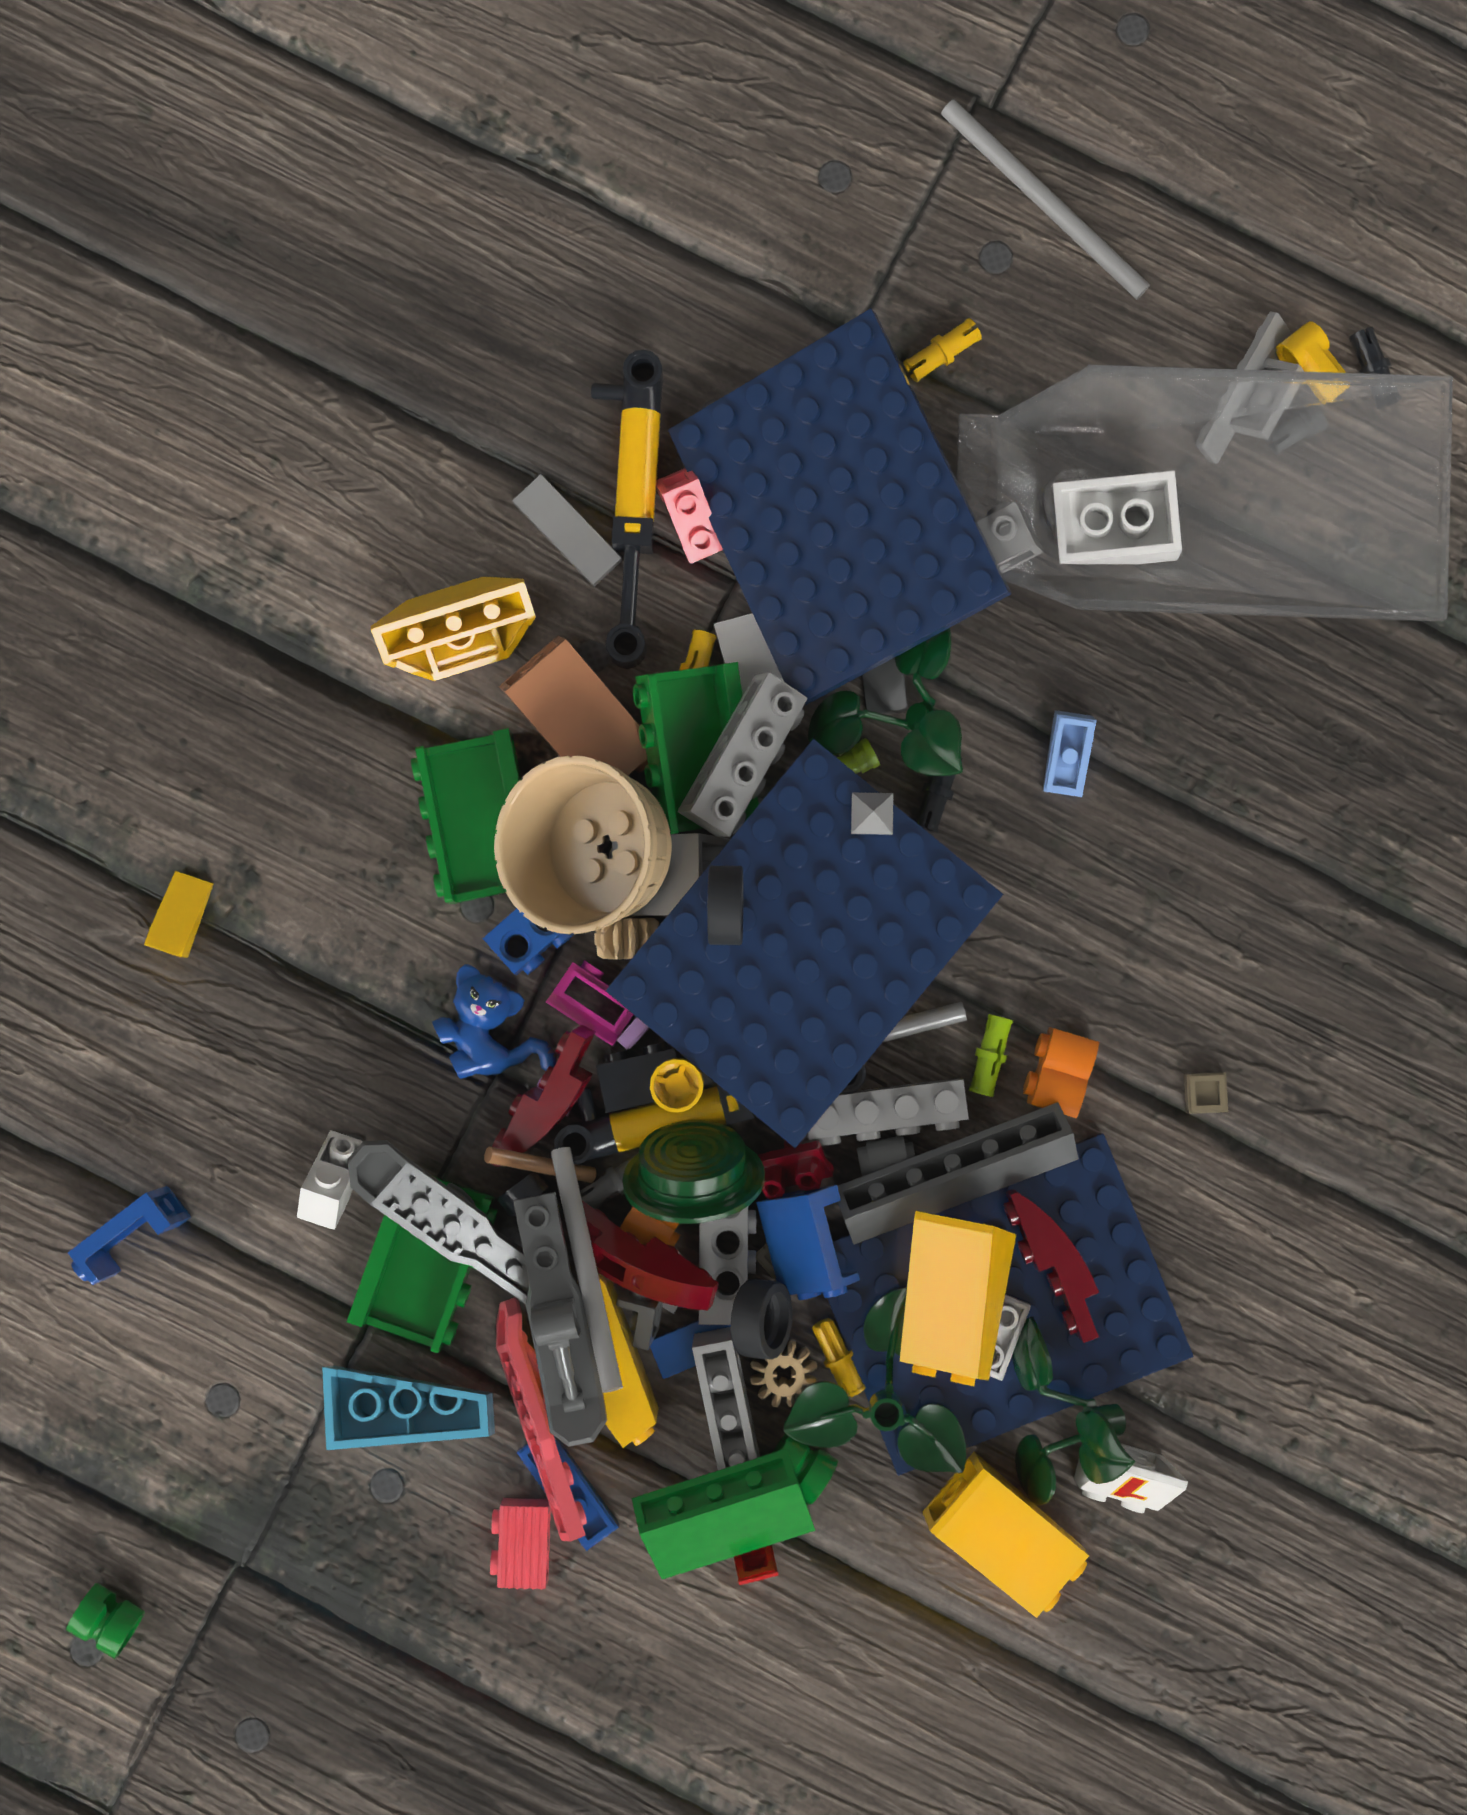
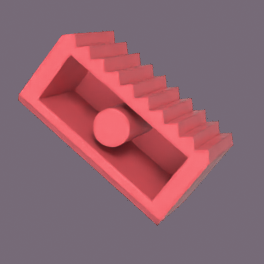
M503 1498L500 1509H493L492 1534H499L498 1550H492L490 1575H497L498 1588L546 1589L549 1579L551 1509L548 1499Z

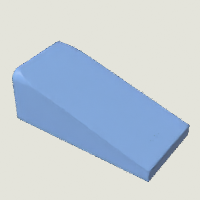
M1055 711L1043 785L1044 792L1082 797L1097 721L1093 716Z

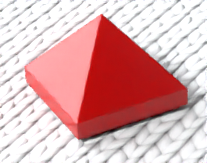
M772 1545L734 1557L739 1585L779 1576Z

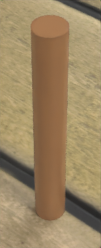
M490 1146L484 1154L486 1163L556 1176L553 1161L550 1158ZM574 1164L577 1180L589 1183L595 1180V1167Z

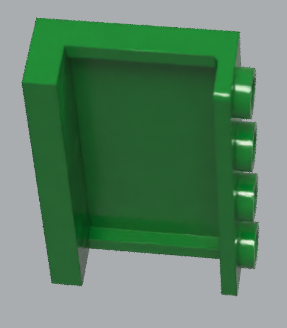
M738 662L645 674L635 677L636 684L633 686V700L635 706L638 709L640 708L642 720L638 731L641 746L644 749L646 748L648 761L644 769L645 781L647 786L652 788V795L657 799L665 813L670 828V835L678 834V832L703 829L677 811L743 696ZM757 797L751 799L744 811L747 815L745 821L758 807Z
M509 728L493 731L494 735L429 748L424 746L415 747L417 757L411 758L414 779L416 782L422 781L424 796L418 797L421 816L423 820L429 819L432 833L431 835H426L428 853L431 859H437L439 873L433 875L435 890L438 897L444 896L445 903L451 905L506 894L507 892L503 888L498 876L494 840L495 834H497L498 816L502 806L505 805V800L512 788L519 780H522L513 733Z
M434 1176L436 1179H438L445 1185H447L448 1183H453ZM453 1183L463 1189L473 1199L476 1207L487 1215L494 1226L499 1210L493 1208L496 1197ZM384 1215L346 1322L359 1327L367 1324L430 1346V1351L439 1353L444 1344L451 1346L459 1323L452 1320L457 1306L464 1308L472 1288V1285L467 1284L466 1281L470 1269L475 1268L471 1265L448 1260Z
M788 1448L631 1498L639 1535L662 1580L815 1531L809 1506L798 1482Z

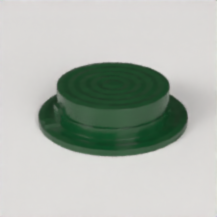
M705 1120L680 1121L663 1126L653 1131L644 1139L640 1145L639 1153L631 1159L624 1170L622 1179L623 1191L630 1204L649 1217L672 1223H704L726 1218L749 1206L759 1196L764 1187L765 1170L759 1156L744 1144L742 1137L732 1128Z

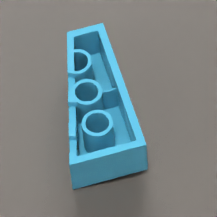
M338 1366L322 1367L326 1450L489 1437L495 1434L492 1392Z

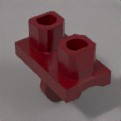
M785 1140L783 1149L757 1154L765 1170V1183L762 1191L766 1198L770 1200L783 1197L788 1186L798 1185L802 1190L811 1191L820 1188L822 1179L833 1177L834 1167L826 1159L819 1140L804 1144L800 1142L796 1148Z

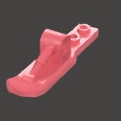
M514 1297L499 1304L496 1319V1349L527 1444L535 1460L561 1541L571 1542L586 1536L583 1525L587 1523L586 1515L581 1503L574 1501L570 1486L574 1484L572 1472L567 1462L561 1461L554 1435L549 1430L535 1350L527 1342L526 1333L522 1331L520 1302Z

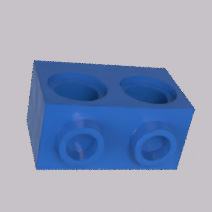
M516 908L482 939L513 974L519 975L524 971L529 975L545 961L541 955L552 944L558 949L574 933L544 932L538 925L527 919L523 912L520 913ZM521 935L528 942V950L524 956L514 958L508 952V943L514 936Z

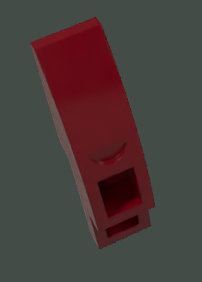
M580 1025L571 1033L566 1031L563 1034L555 1050L560 1056L554 1068L552 1066L547 1068L540 1080L539 1088L534 1086L525 1094L519 1093L516 1096L508 1112L513 1118L507 1129L503 1127L500 1130L492 1147L524 1153L560 1123L580 1098L593 1073L581 1068L580 1064L596 1031Z
M1014 1189L1006 1191L1009 1202L1004 1203L1003 1207L1010 1225H1018L1023 1240L1018 1241L1017 1244L1026 1265L1032 1263L1039 1272L1048 1268L1052 1269L1053 1272L1048 1273L1047 1278L1055 1297L1062 1295L1067 1310L1061 1312L1068 1333L1070 1335L1076 1333L1083 1343L1098 1338L1099 1336L1085 1298L1098 1294L1099 1290L1080 1253L1063 1230L1036 1204Z
M582 1200L598 1273L625 1289L665 1304L708 1311L713 1306L718 1282L705 1269L696 1267L681 1256L675 1247L666 1245L655 1236L644 1246L635 1235L625 1232L611 1222L602 1211L592 1208Z

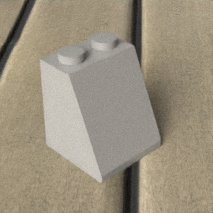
M700 833L672 834L671 861L661 887L648 904L625 918H666L730 839ZM612 841L609 859L613 857L612 851L618 849L617 842Z

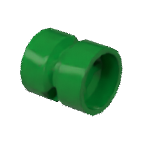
M785 1433L772 1453L788 1448L806 1503L811 1505L817 1500L830 1481L837 1467L838 1459L820 1447L811 1450L810 1445L798 1442Z
M95 1583L74 1612L66 1631L83 1641L93 1638L96 1640V1648L116 1659L133 1636L145 1611L128 1600L121 1603L116 1602V1593L99 1583Z

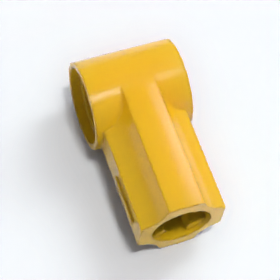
M1309 321L1276 346V354L1280 361L1299 364L1305 372L1303 380L1321 403L1325 405L1350 386L1353 380L1329 351V340L1323 329L1316 323Z

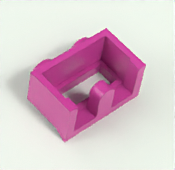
M585 960L581 966L572 962L546 1003L579 1025H584L596 1031L595 1035L609 1045L615 1046L617 1039L624 1032L634 1014L606 992L609 985L600 980L604 975L602 971ZM575 976L625 1009L615 1025L565 993Z

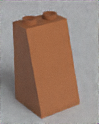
M556 636L498 686L559 757L585 756L618 768L627 776L634 770L637 773L642 772L645 769V765L648 764L646 748L644 749L641 746L639 740V724L565 638Z

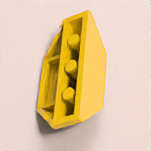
M479 577L408 599L370 627L384 665L393 668L397 667L408 673L436 681L509 658L536 616L524 579Z

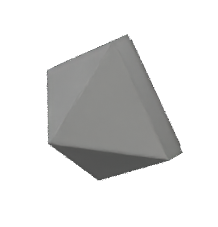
M852 792L851 834L893 835V793Z

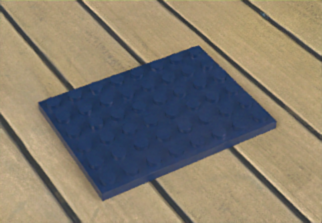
M871 308L668 430L687 472L693 471L699 479L712 513L708 518L778 670L786 684L808 698L804 706L1012 594L876 313Z
M814 739L606 989L609 995L794 1148L803 1140L1004 895L894 804L893 835L851 834L852 792H879ZM711 865L743 867L742 945H710L708 942V873Z
M1103 1133L1075 1143L1078 1160L934 1214L995 1226L1016 1234L1005 1294L1031 1305L1027 1318L1034 1316L1052 1362L1053 1378L1051 1383L1046 1386L1051 1390L1083 1399L1093 1398L1194 1357ZM1014 1189L1036 1204L1063 1230L1080 1253L1099 1290L1098 1294L1085 1298L1099 1336L1098 1338L1083 1343L1076 1333L1072 1335L1068 1333L1061 1312L1067 1310L1062 1295L1055 1297L1047 1278V1274L1053 1272L1052 1269L1048 1268L1039 1272L1032 1263L1026 1265L1017 1244L1018 1241L1023 1240L1018 1225H1010L1003 1207L1004 1203L1009 1202L1006 1191ZM914 1222L855 1245L850 1234L832 1240L840 1272H858L860 1281L847 1285V1293L827 1299L848 1351L852 1350L854 1353L851 1358L863 1385L865 1384L864 1392L868 1402L874 1393L885 1389L887 1351L878 1352L867 1346L863 1332L864 1321L870 1308L882 1296L895 1289L907 1287ZM894 1353L893 1392L901 1400L904 1415L910 1414L915 1418L918 1410L928 1403L946 1407L955 1415L960 1423L966 1448L1076 1405L1041 1395L1037 1388L1033 1391L1025 1390L1016 1375L1013 1365V1354L1002 1381L990 1376L989 1381L976 1379L975 1385L969 1386L951 1382V1373L937 1370L936 1377L912 1373L913 1364L900 1362V1356ZM908 1422L892 1431L880 1430L898 1476L915 1469L902 1459L897 1443L900 1430L909 1424Z

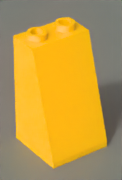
M919 1211L915 1212L900 1362L913 1364L912 1373L936 1377L937 1370L951 1373V1382L974 1386L976 1379L989 1381L1016 1234L995 1226Z
M598 1274L623 1386L622 1389L603 1393L608 1418L605 1425L622 1448L631 1442L638 1446L655 1432L653 1427L656 1425L659 1407L636 1347H633L634 1339L624 1311L621 1307L616 1306L618 1295L613 1281Z
M975 1451L966 1460L964 1471L962 1473H955L922 1511L929 1531L1036 1618L1043 1610L1048 1612L1056 1605L1061 1596L1059 1591L1069 1579L1075 1581L1087 1566L1085 1560L1089 1555L1084 1547Z

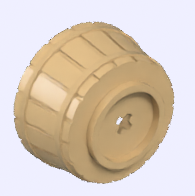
M563 756L545 761V764L541 763L522 777V780L517 782L507 796L506 803L502 806L498 816L494 853L495 860H497L496 867L503 888L507 890V896L519 912H523L527 919L542 928H547L549 931L561 934H581L608 927L621 918L628 917L643 908L661 887L669 869L672 853V840L668 820L652 793L614 766L585 756ZM609 835L611 841L618 844V849L612 851L613 857L610 859L607 858L606 853H600L599 845L604 844V837Z

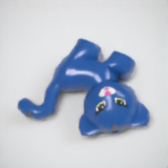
M470 964L463 965L457 972V991L453 999L458 1013V1020L455 1022L451 1018L441 1017L432 1021L442 1044L455 1042L458 1051L450 1055L449 1059L459 1079L475 1074L485 1076L500 1074L509 1067L522 1063L532 1053L538 1054L543 1070L546 1071L549 1066L554 1068L556 1064L555 1053L547 1041L530 1037L521 1045L509 1051L489 1035L490 1029L501 1025L507 1017L516 1015L522 1009L525 999L520 993L507 990L504 984L489 975H482Z

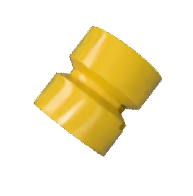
M672 1058L666 1060L655 1069L651 1076L650 1091L652 1098L659 1107L668 1112L679 1113L689 1110L697 1104L703 1093L704 1080L702 1072L688 1059Z

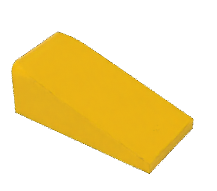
M175 871L148 931L144 945L178 957L188 958L214 884Z

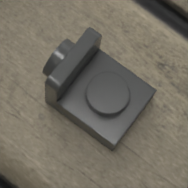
M623 1287L617 1297L616 1306L633 1311L630 1321V1329L635 1330L633 1347L649 1350L659 1331L663 1303Z

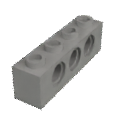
M748 1206L726 1218L700 1223L699 1268L705 1269L714 1280L722 1272H733L737 1275L740 1284L737 1290L732 1293H724L717 1287L713 1306L708 1311L699 1310V1325H731V1312L737 1292L744 1282L748 1280V1274H756V1250H748V1234H756V1210H748ZM723 1231H733L739 1237L740 1245L736 1251L725 1253L718 1248L716 1239Z
M730 1327L694 1334L692 1350L717 1469L721 1470L760 1457L740 1357L732 1342Z

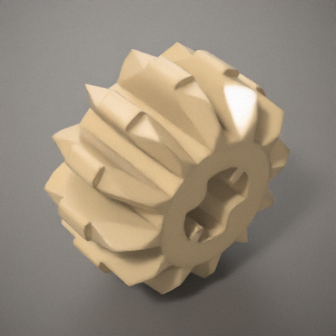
M648 917L621 918L608 927L596 930V933H594V944L596 945L597 956L602 959H632L658 928L659 921Z
M789 1339L787 1349H784L777 1358L765 1359L766 1361L753 1359L751 1361V1368L761 1372L751 1376V1384H764L758 1391L760 1399L766 1398L771 1392L773 1393V1407L779 1406L781 1396H786L788 1406L790 1408L793 1407L795 1402L793 1394L797 1393L799 1395L805 1388L803 1385L808 1386L817 1382L816 1377L806 1374L817 1369L816 1361L803 1362L810 1354V1350L806 1346L801 1348L796 1354L794 1353L796 1349L795 1339ZM779 1365L784 1369L789 1366L793 1367L790 1369L792 1378L788 1380L785 1377H781L777 1380L775 1378L777 1377L776 1367Z

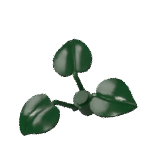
M950 628L895 657L897 669L904 675H913V684L923 698V702L915 703L908 709L905 720L869 710H860V697L856 693L847 690L839 691L824 699L815 710L809 725V743L814 739L831 754H844L856 745L862 735L863 724L861 718H870L912 730L904 737L901 743L902 759L910 769L930 776H949L962 773V734L959 721L952 713L946 710H938L934 707L936 700L928 694L921 681L922 677L925 679H935L945 669L951 652Z
M907 1287L895 1289L886 1293L874 1303L866 1315L863 1326L867 1346L874 1351H887L885 1389L874 1393L870 1398L869 1407L864 1408L857 1404L849 1405V1397L846 1390L836 1383L830 1381L812 1383L804 1388L796 1398L791 1412L784 1423V1432L794 1440L806 1445L833 1448L846 1444L856 1435L858 1426L852 1413L861 1414L864 1419L871 1418L874 1426L882 1431L895 1430L899 1426H903L905 1422H908L909 1424L900 1430L897 1440L899 1453L908 1465L925 1472L962 1473L966 1463V1443L962 1428L955 1415L946 1407L934 1403L923 1405L918 1410L915 1418L910 1414L904 1415L901 1400L893 1392L894 1353L900 1356Z
M1034 1316L1027 1318L1013 1352V1365L1019 1382L1027 1391H1033L1037 1388L1041 1395L1084 1407L1082 1412H1079L1076 1416V1427L1079 1434L1046 1445L1044 1448H1042L1041 1442L1035 1434L1024 1436L1018 1444L1015 1455L1018 1479L1030 1501L1036 1505L1047 1504L1052 1499L1056 1489L1055 1470L1048 1458L1049 1454L1053 1451L1082 1442L1079 1451L1081 1467L1087 1478L1095 1484L1109 1483L1118 1479L1133 1466L1135 1460L1125 1451L1118 1437L1124 1434L1126 1429L1125 1414L1118 1404L1097 1406L1094 1398L1083 1399L1051 1390L1046 1386L1051 1383L1053 1378L1051 1358Z

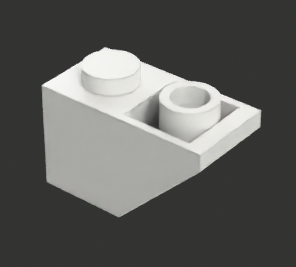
M330 1130L301 1187L297 1218L335 1230L353 1190L350 1187L347 1159L363 1142L362 1140Z

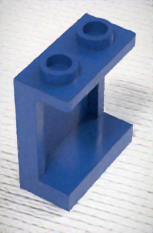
M837 1185L820 1187L811 1191L797 1190L785 1192L783 1197L771 1200L767 1198L756 1202L776 1280L787 1287L790 1295L797 1294L798 1300L819 1296L821 1292H823L824 1298L839 1296L848 1292L847 1285L860 1281L858 1272H840L824 1211L825 1206L841 1201Z
M168 1186L146 1192L70 1250L68 1254L73 1260L71 1266L80 1279L85 1282L89 1281L92 1285L115 1276L121 1271L109 1251L144 1223L148 1222L156 1234L159 1235L179 1227L190 1219L191 1216Z

